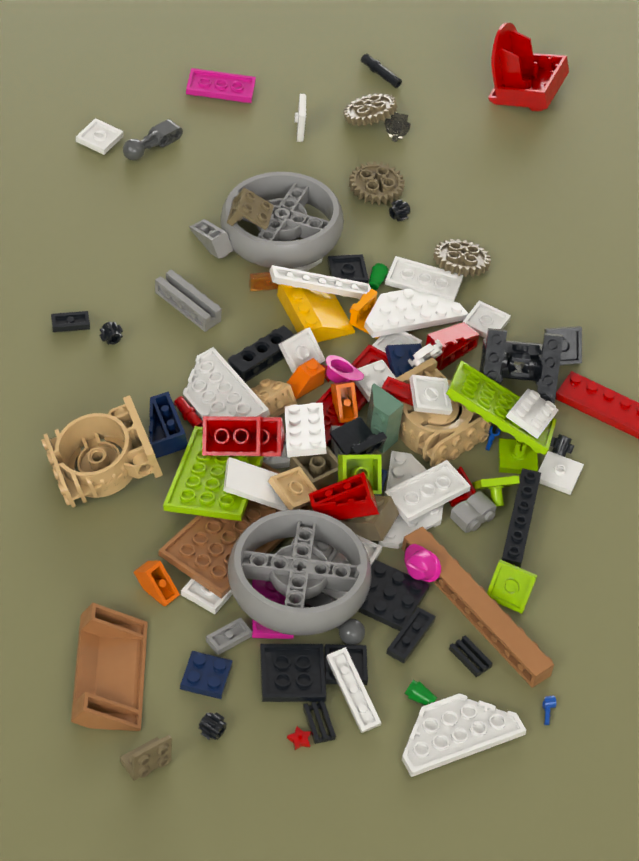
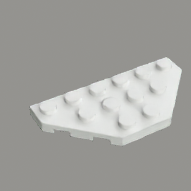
M405 289L380 294L365 321L364 327L371 337L374 338L463 321L468 313L460 303L417 290Z
M214 347L197 355L196 365L190 373L189 383L183 391V396L187 403L195 408L196 413L202 420L203 416L267 417L270 415L269 409Z
M392 451L386 490L426 471V469L411 453ZM443 505L408 523L398 515L384 540L379 541L378 545L399 549L403 545L404 536L422 526L426 530L433 526L437 527L442 521Z
M459 693L421 707L418 719L402 755V761L410 776L413 777L526 734L527 730L517 713L509 710L508 712L496 709L494 705L483 701L476 702L467 699L466 695Z

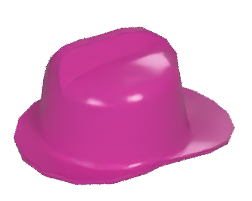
M336 355L327 356L325 360L327 364L326 374L332 382L340 383L364 379V374L352 366L346 359Z
M417 544L407 547L404 561L409 575L416 580L425 582L436 581L441 574V564L438 557Z

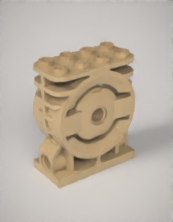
M432 357L395 379L410 384L409 378L412 375L437 378L446 377L436 368L437 361ZM451 400L453 411L450 415L413 411L414 406L402 402L404 406L399 436L409 449L422 455L426 462L430 461L431 467L446 460H455L460 454L470 451L475 445L486 441L489 437L488 433L492 422H486L479 414L470 412L460 402Z
M130 395L123 398L125 404L111 409L108 414H87L70 422L61 433L59 429L54 430L57 437L50 439L47 433L43 434L44 439H41L45 450H47L48 460L53 467L52 471L58 481V487L67 506L76 507L74 500L81 498L83 503H86V497L99 498L112 495L123 489L133 477L140 479L154 473L155 478L163 476Z

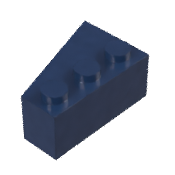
M169 392L150 397L149 442L156 458L186 449L188 444L186 433Z

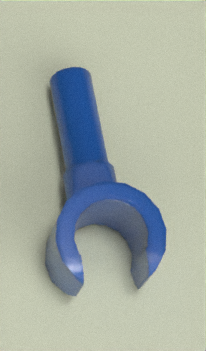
M493 425L490 426L489 439L485 448L488 451L495 436L500 434L499 428L496 429L495 434L492 433Z
M546 696L543 700L545 725H550V708H556L555 696Z

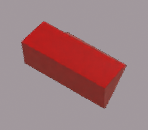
M203 416L202 456L282 457L285 442L282 417Z

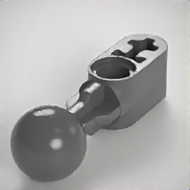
M170 119L165 120L152 127L148 135L143 137V140H127L123 146V153L129 160H139L144 155L146 148L157 146L163 148L177 141L182 136L183 129Z
M321 592L313 598L305 599L304 608L326 605L333 602V600ZM349 619L337 627L340 639L347 645H357L365 637V627L359 620Z

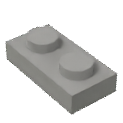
M240 617L207 635L206 642L219 655L252 637V631Z

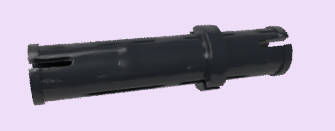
M367 53L362 56L361 62L368 66L370 71L380 75V77L395 88L401 85L402 80L381 65L380 61L373 59Z

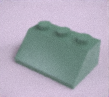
M374 383L371 387L366 425L373 434L377 435L384 432L386 435V441L381 449L378 450L383 454L398 441L404 404Z

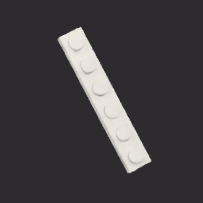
M274 265L269 270L272 282L279 285L283 284L295 288L299 287L311 291L315 290L327 294L357 298L359 300L363 294H367L371 290L370 285L363 282Z

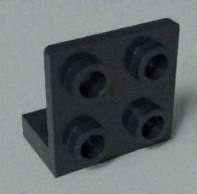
M361 417L330 432L331 438L343 455L371 454L381 449L387 439L384 432L377 435L373 434Z

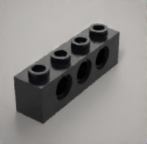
M284 325L274 329L267 336L245 347L236 355H232L228 359V364L246 383L284 359L278 344L295 334Z

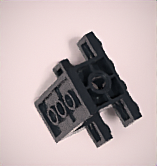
M488 328L487 339H483L479 372L500 385L503 382V378L535 381L537 386L536 392L540 394V397L555 405L564 336L544 333L543 344L506 341L507 330ZM514 362H522V364L516 365Z

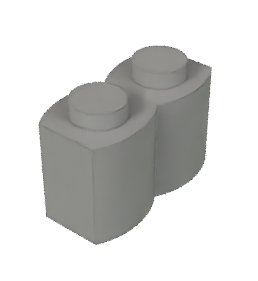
M478 491L467 500L457 504L451 510L450 518L465 533L476 531L481 523L489 522L495 517L496 505L484 493Z

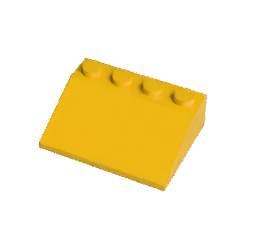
M278 284L277 296L297 333L310 327L317 343L355 333V329L349 324L350 321L335 294Z

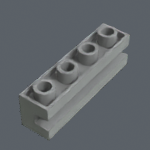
M172 269L166 272V279L160 276L155 280V293L206 332L221 322L222 309L220 306L198 291Z

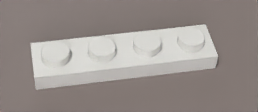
M345 647L328 654L326 659L360 732L364 733L380 726L381 721L347 648Z

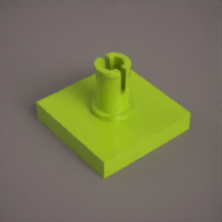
M499 438L498 463L500 473L521 474L522 468L538 472V455L529 445L520 443L516 439Z
M518 475L481 479L471 484L475 490H490L492 502L496 507L504 506L502 488L519 484L520 481Z
M500 559L487 594L498 604L522 614L538 575Z

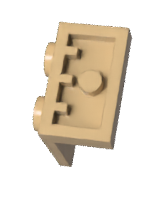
M264 379L256 387L250 388L269 409L270 415L267 417H278L285 412V406L297 404L290 384Z

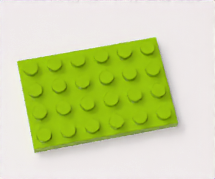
M461 360L446 392L449 398L454 402H460L470 412H476L486 422H492L497 425L502 432H508L513 435L518 442L526 443L536 453L545 455L549 450L557 419L553 418L539 438H535L506 417L521 397Z
M195 426L164 501L163 509L169 512L242 521L249 499L223 491L226 462L231 457L261 468L265 456H202L203 427Z

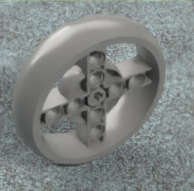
M270 172L251 177L237 185L230 192L222 207L220 223L222 230L228 234L233 250L240 257L263 267L271 268L274 265L290 269L312 264L326 256L335 247L341 236L344 218L337 197L322 182L298 173ZM244 187L262 199L269 200L268 202L274 206L268 228L264 230L257 225L260 232L257 237L246 232L237 223L233 226L227 223L232 202ZM306 203L320 210L329 221L307 215L304 207ZM245 217L242 218V220L253 223ZM298 237L303 238V239H300V240L290 241V240H294V239H296V238H298Z
M310 510L279 511L252 523L235 542L227 567L231 592L238 605L250 618L270 630L298 636L324 633L347 622L366 600L372 577L370 559L359 537L341 521L326 514ZM295 537L294 544L281 548L275 554L254 552L268 542ZM314 540L335 548L345 556L350 564L328 562L326 556L320 550L313 547ZM246 578L270 581L280 594L286 596L285 605L271 601L258 593ZM324 589L347 592L341 598L326 605L304 608L305 599L319 595Z

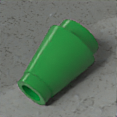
M377 263L372 267L369 279L371 289L377 290L388 275V267L386 265Z
M414 679L404 693L409 696L408 699L423 705L434 703L437 699L420 681L417 682Z

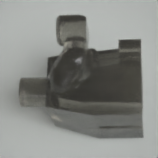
M395 112L394 115H391V119L386 118L384 123L389 137H392L391 140L397 142L398 138L402 139L403 136H406L411 126V123H408V115H400Z

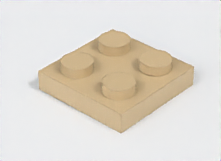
M300 466L271 476L268 480L288 510H297L310 505L309 493L317 491Z

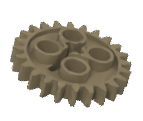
M375 93L371 96L369 94L368 97L362 96L361 99L356 98V101H351V104L344 108L343 113L348 124L352 123V126L356 124L357 126L362 124L364 126L367 124L372 125L374 122L378 124L380 120L385 121V118H390V115H394V112L397 111V103L392 95H383V93L377 95Z
M375 161L372 165L367 162V166L361 164L360 167L356 166L350 175V191L354 192V196L359 195V200L364 198L365 203L371 201L372 205L374 202L380 205L383 202L387 205V201L392 203L394 199L398 200L399 196H402V192H404L405 180L403 175H400L399 170L395 171V167L389 168V164L384 166L383 162H380L379 165Z
M450 239V242L444 240V243L439 242V245H436L433 260H436L435 264H440L439 268H445V272L450 270L451 274L457 273L458 276L464 274L465 277L469 274L474 277V274L480 276V273L485 274V271H488L491 256L488 255V251H484L485 248H479V244L473 245V242L467 243L466 240L461 242L459 239L457 241Z

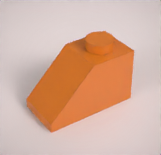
M312 358L296 369L287 381V384H290L296 400L324 384L325 368Z
M347 381L331 384L333 405L339 423L350 422L358 418L354 382Z
M160 560L147 561L133 572L142 588L162 606L168 605L180 595Z

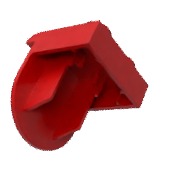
M503 23L498 29L493 43L491 66L494 89L488 99L496 105L529 107L532 111L547 109L569 73L567 56L533 53L531 38L517 32L512 23Z

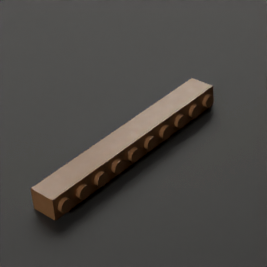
M422 526L404 536L402 545L404 552L408 546L417 544L438 557L441 564V574L433 583L532 688L551 676L554 667L551 658L546 656L534 641H531L524 630L512 621L510 615L505 613L498 603L485 592L484 588L473 580L471 574L466 572L455 558L451 557L445 547L434 539L432 533Z

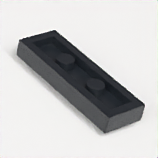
M418 607L390 644L386 654L405 663L435 622L436 616Z

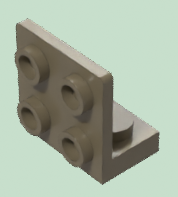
M244 187L232 202L227 223L233 226L237 221L240 222L245 217L266 230L269 226L274 206Z
M167 735L160 740L156 737L120 757L121 764L133 781L148 776L151 771L158 767L162 768L171 761L172 737Z

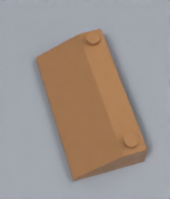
M93 602L81 614L71 716L72 723L90 729L141 730L148 622Z

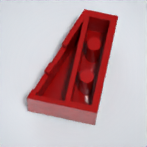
M461 322L428 334L426 345L429 343L432 346L435 345V340H439L443 345L441 349L443 353L435 358L437 361L436 368L441 371L476 348L479 333L465 322Z
M364 472L309 493L313 511L326 514L337 520L379 514L372 486Z

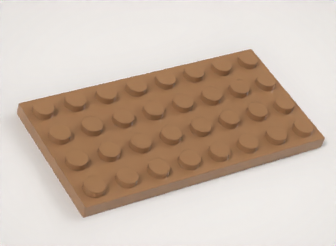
M262 462L261 468L278 474L280 473L274 468L267 465L266 463ZM249 500L242 521L197 515L159 549L158 555L222 598L231 590L227 572L228 560L239 536L247 527L260 518L281 510ZM311 504L300 508V510L313 511ZM285 538L268 542L254 552L269 554Z

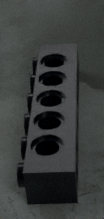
M522 468L501 559L521 568L541 477V472Z

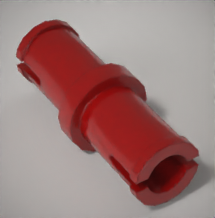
M183 396L176 398L173 404L182 413V418L187 420L193 428L195 426L203 427V421L196 414L195 408L191 407Z

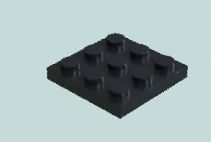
M375 560L371 566L372 577L366 600L357 612L401 631L419 607L429 590L430 584L416 580L402 571Z
M260 644L262 702H320L321 700L326 702L323 644Z

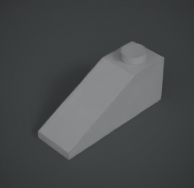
M203 219L190 226V230L210 254L216 258H224L233 251L227 232L209 221Z

